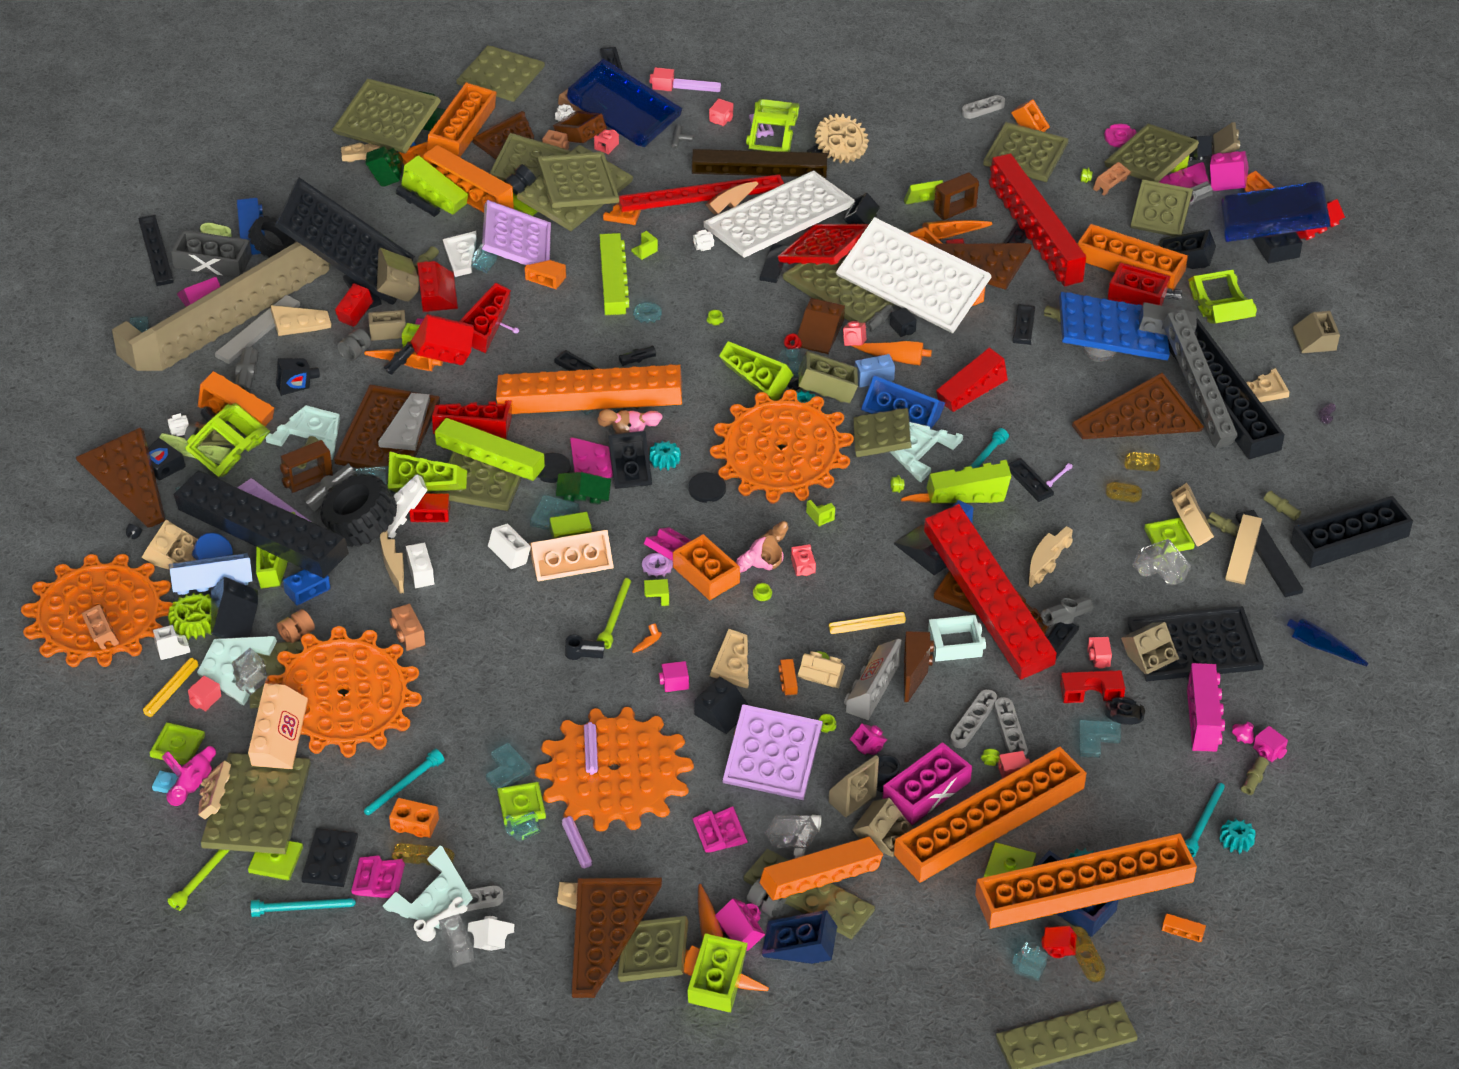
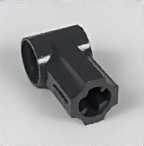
M576 634L569 635L565 640V656L570 660H577L581 657L603 659L605 642L583 640L581 636Z

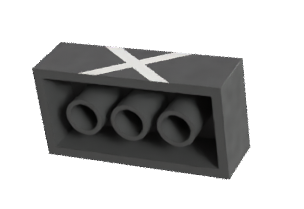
M188 230L182 231L171 251L174 268L230 277H238L243 274L252 257L250 240Z

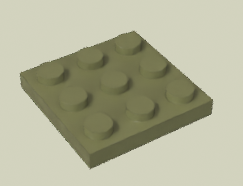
M1142 179L1131 228L1168 236L1182 235L1193 189Z
M908 408L853 417L857 457L912 448Z
M680 916L641 921L620 955L618 970L620 982L683 975L689 922L687 917Z

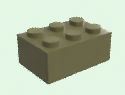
M806 351L799 366V387L806 391L819 393L824 397L835 398L839 402L850 403L858 387L857 367Z

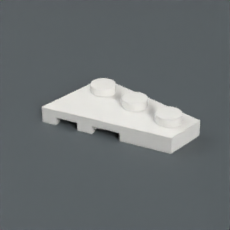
M476 231L443 239V244L455 277L472 273L477 240Z
M418 474L394 495L397 502L396 517H393L392 525L388 526L387 531L390 538L396 536L397 533L395 531L398 526L405 523L407 513L410 509H415L427 491L423 478Z

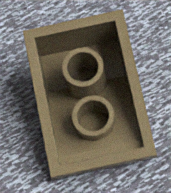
M379 248L377 291L403 301H410L419 289V276L412 259Z
M877 755L846 775L830 789L829 803L844 817L849 816L876 797L879 757Z

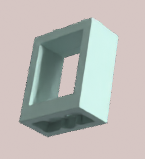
M976 615L929 619L928 632H930V640H934L933 655L935 661L982 657L983 649H986L985 637H981L982 626L981 623L977 622ZM971 632L973 643L943 645L941 634Z

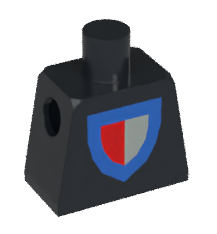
M278 358L276 386L281 396L308 389L310 387V379L320 377L319 368H310L307 360L304 358Z
M158 438L148 447L155 478L158 480H162L186 467L183 454L162 439Z

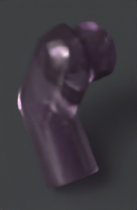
M1329 403L1319 411L1320 421L1324 424H1330L1333 420V416H1330L1336 410L1333 403Z

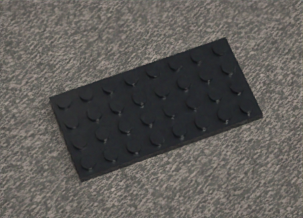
M300 177L295 181L275 224L276 228L363 287L369 289V291L388 304L393 305L396 302L397 298L377 291L379 248L410 258L412 262L415 256Z

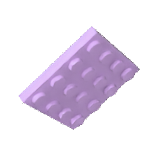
M489 200L486 201L484 207L482 250L525 265L550 260V222Z
M742 705L723 783L804 800L823 721Z

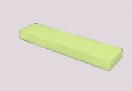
M164 433L160 435V439L182 453L183 456L195 458L185 449L188 445L185 438ZM216 445L197 447L208 458L218 464L231 452L229 448Z

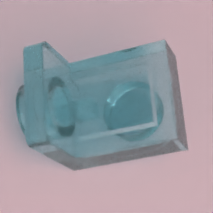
M147 316L130 318V324L143 333L149 329Z
M534 811L516 820L511 815L506 816V831L509 836H513L517 841H522L541 832L538 816Z

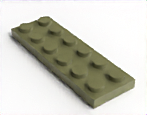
M766 849L744 875V881L753 886L761 878L765 867L788 861V859ZM832 883L807 890L803 893L790 895L785 904L804 914L827 910L837 925V932L851 940L875 911V906Z
M1121 1001L996 1034L997 1042L1010 1069H1032L1137 1041L1138 1038Z

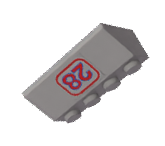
M895 639L881 644L875 652H871L867 666H863L859 680L856 679L854 681L851 694L848 693L845 697L846 713L869 720L900 666L902 640Z

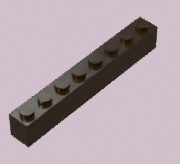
M693 149L692 174L748 176L780 174L782 177H801L811 171H815L823 178L827 176V153Z

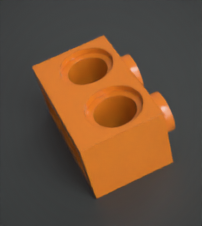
M398 798L389 816L390 827L398 833L407 832L414 834L416 837L431 838L439 820L438 807Z

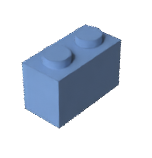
M890 354L855 361L859 387L870 386L873 376L894 381L895 364Z

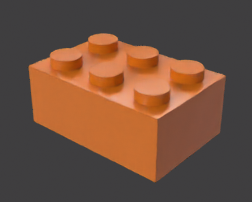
M704 534L673 551V568L709 601L740 583V566Z

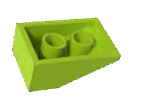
M705 933L688 987V1003L731 1013L748 943Z

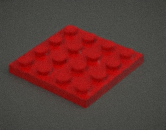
M814 224L778 256L779 262L787 264H837L855 246L869 224Z

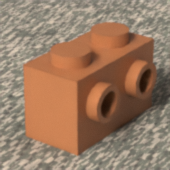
M410 603L391 609L392 618L389 619L393 630H396L397 638L400 643H403L406 651L424 646V629Z

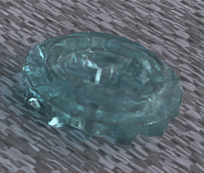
M645 302L634 308L633 315L635 320H639L640 323L644 321L647 324L650 321L655 323L656 320H660L662 310L657 304Z

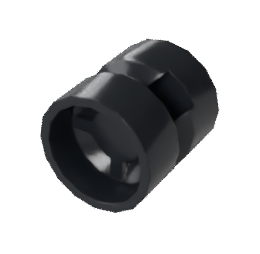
M520 164L514 170L515 174H510L504 180L505 183L512 186L513 193L517 196L518 193L525 190L526 186H531L536 181V177L525 165Z
M884 754L878 756L877 790L883 792L884 785L896 777L900 771V763L892 755Z

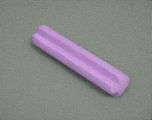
M674 79L673 88L720 92L721 83Z
M588 722V724L584 725L585 768L587 773L593 775L598 772L596 725Z
M571 816L564 817L562 825L581 867L587 868L592 866L591 857Z

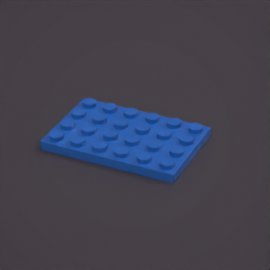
M1060 293L1059 304L1063 343L1168 361L1170 356L1168 336L1139 330V314L1142 305L1073 293Z

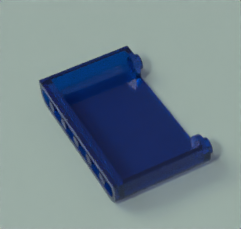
M605 59L598 62L572 84L567 92L570 103L585 112L602 113L606 126L615 130L637 146L646 147L672 124L682 112L680 106Z
M1320 182L1232 194L1223 197L1221 200L1226 242L1331 226L1325 189Z

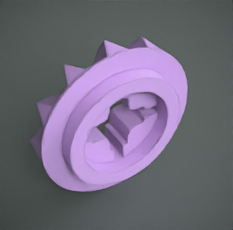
M660 553L649 554L642 561L643 572H647L648 576L655 575L656 578L658 575L665 577L666 573H671L673 561ZM657 562L660 564L659 568H655Z

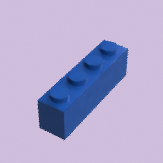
M258 198L237 200L240 239L251 240L248 237V231L256 219L260 216L263 217L262 204L258 205ZM250 242L251 254H261V252L259 250L257 251L254 248L255 246L252 245Z

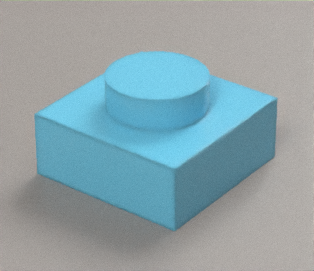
M159 771L152 789L167 793L175 785L178 778L177 775Z

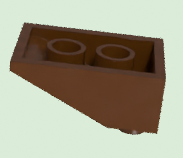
M811 298L797 335L802 341L801 348L829 354L844 322L845 305Z
M906 631L904 702H909L927 675L928 667L932 666L933 654H930V652H934V640H930V632Z

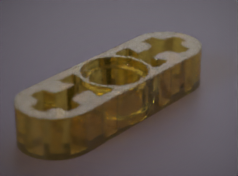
M399 843L394 846L392 858L394 860L402 859L404 863H427L426 865H431L427 859L438 847ZM443 848L453 864L454 852L448 848Z
M1073 927L1072 929L1076 935L1081 937L1080 946L1078 938L1076 941L1075 957L1086 978L1092 982H1099L1105 976V966L1086 930L1081 927ZM1087 951L1092 954V957L1084 958L1080 953ZM1092 963H1093L1094 969H1095L1096 971H1099V974H1096L1094 971L1091 972V970H1092V965H1091V964H1092Z

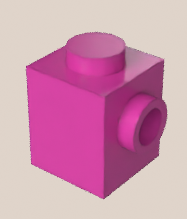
M686 661L662 664V672L658 673L659 683L664 685L665 692L689 689Z
M1268 726L1256 735L1253 748L1261 757L1273 762L1277 758H1283L1286 754L1288 739Z

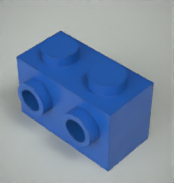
M305 569L283 579L284 591L296 606L330 590L328 575L322 578Z

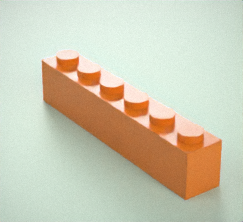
M869 836L765 867L759 883L772 900L786 898L790 895L803 893L829 883L839 882L842 879L856 877L865 872L875 871L880 865L883 853Z

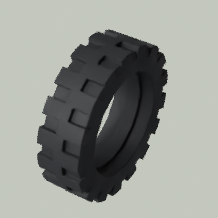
M260 216L248 231V237L251 239L250 242L257 251L259 250L262 255H267L270 258L294 244V239L275 227L277 222L275 217ZM261 230L274 233L281 240L283 246L268 241Z

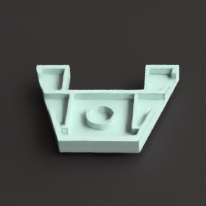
M306 405L291 416L289 422L285 425L281 424L277 427L276 432L273 434L269 433L266 436V443L281 447L290 434L304 438L314 436L324 442L330 450L331 460H333L340 415Z
M910 422L912 448L891 451L890 453L919 482H922L931 473V467L918 460L936 442L954 450L963 440V435L956 433V435L948 434V431L942 429L935 431L931 430L929 426Z
M273 636L214 639L197 673L200 677L206 676L219 683L220 690L234 698L241 705H245L250 696L251 688L235 682L250 652L270 656L277 640Z
M440 845L427 859L431 865L441 872L439 876L412 904L395 892L383 907L386 911L398 913L405 918L410 917L426 922L447 909L455 898L461 897L463 899V902L458 904L457 908L462 905L467 906L473 898L445 850ZM458 914L443 920L435 928L444 930Z

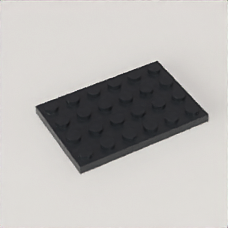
M1243 606L1128 617L1127 623L1130 633L1154 622H1165L1179 657L1178 660L1149 674H1144L1146 682L1189 677L1192 663L1216 664L1217 673L1220 674L1263 670L1264 663Z

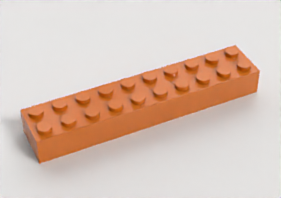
M671 364L665 366L653 365L647 367L498 375L496 400L497 404H505V401L512 400V414L682 405L681 365Z
M1058 747L896 838L894 856L921 883L1083 790L1087 773L1061 747Z
M1180 833L979 878L976 883L975 896L989 929L1193 883L1197 866Z

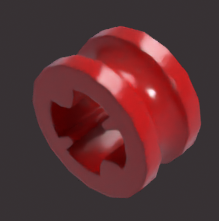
M792 333L785 337L784 345L790 351H797L801 348L802 341L796 334ZM792 340L795 341L794 345L790 343Z

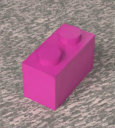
M731 899L715 915L722 931L730 939L748 943L746 951L750 950L765 935L744 902Z

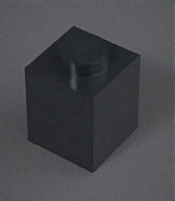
M904 307L890 313V326L900 337L912 335L916 332L917 319L907 308Z

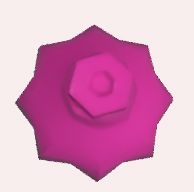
M1247 721L1244 724L1233 725L1232 733L1236 736L1237 742L1242 741L1245 744H1252L1254 742V725Z

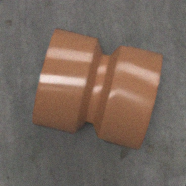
M303 609L291 614L290 618L287 617L277 623V629L281 637L286 642L291 643L301 639V635L309 634L315 630L313 620Z

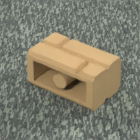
M813 651L810 654L804 653L798 677L839 688L845 665L840 663L841 659L831 656L829 660L821 658L822 654Z

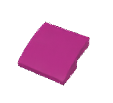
M668 527L659 529L657 536L646 537L644 544L673 561V551L692 540Z
M733 806L716 814H713L711 810L693 818L706 853L748 842Z
M380 856L360 857L351 890L352 894L390 898L395 892L398 893L405 866L403 860L382 861Z

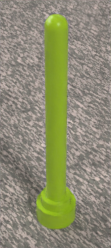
M629 578L623 580L604 632L598 635L596 640L604 641L606 645L604 648L606 649L611 648L613 643L612 631L631 584Z
M219 849L182 891L173 893L170 896L168 904L173 908L179 906L176 909L181 911L187 905V897L230 850Z

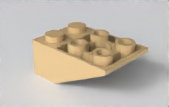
M165 520L142 558L155 566L169 569V564L194 561L196 559L192 556V551L198 539Z

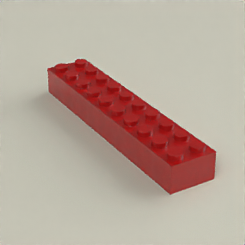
M1010 153L993 157L992 165L990 166V187L994 188L997 197L1002 199L1005 208L1010 210L1011 216L1017 220L1019 228L1025 231L1027 239L1033 242L1034 249L1040 252L1042 260L1048 263L1050 271L1056 274L1057 281H1061L1064 287L1083 282L1086 255L1013 155Z
M960 504L925 518V534L1019 679H1024L1055 665L1057 652Z

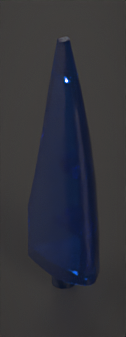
M1302 618L1299 622L1292 619L1289 620L1287 626L1295 630L1292 635L1293 638L1313 648L1366 667L1369 663L1359 654L1321 627L1305 618Z

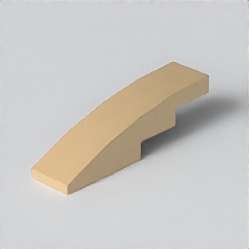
M1243 514L1226 575L1227 581L1245 585L1262 518Z
M388 531L380 534L385 567L399 593H404L403 553H396L395 539H388Z

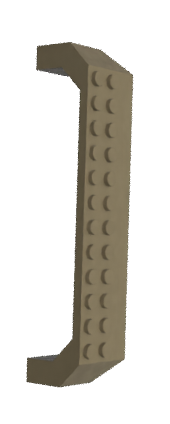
M295 242L143 333L127 321L113 328L112 333L117 356L137 371H163L168 367H172L179 360L187 358L194 351L200 350L209 342L215 341L224 333L230 332L231 329L239 324H243L249 318L257 316L264 309L270 308L271 305L278 302L285 295L298 291L302 286L313 282L317 277L325 275L330 270V264L300 243Z

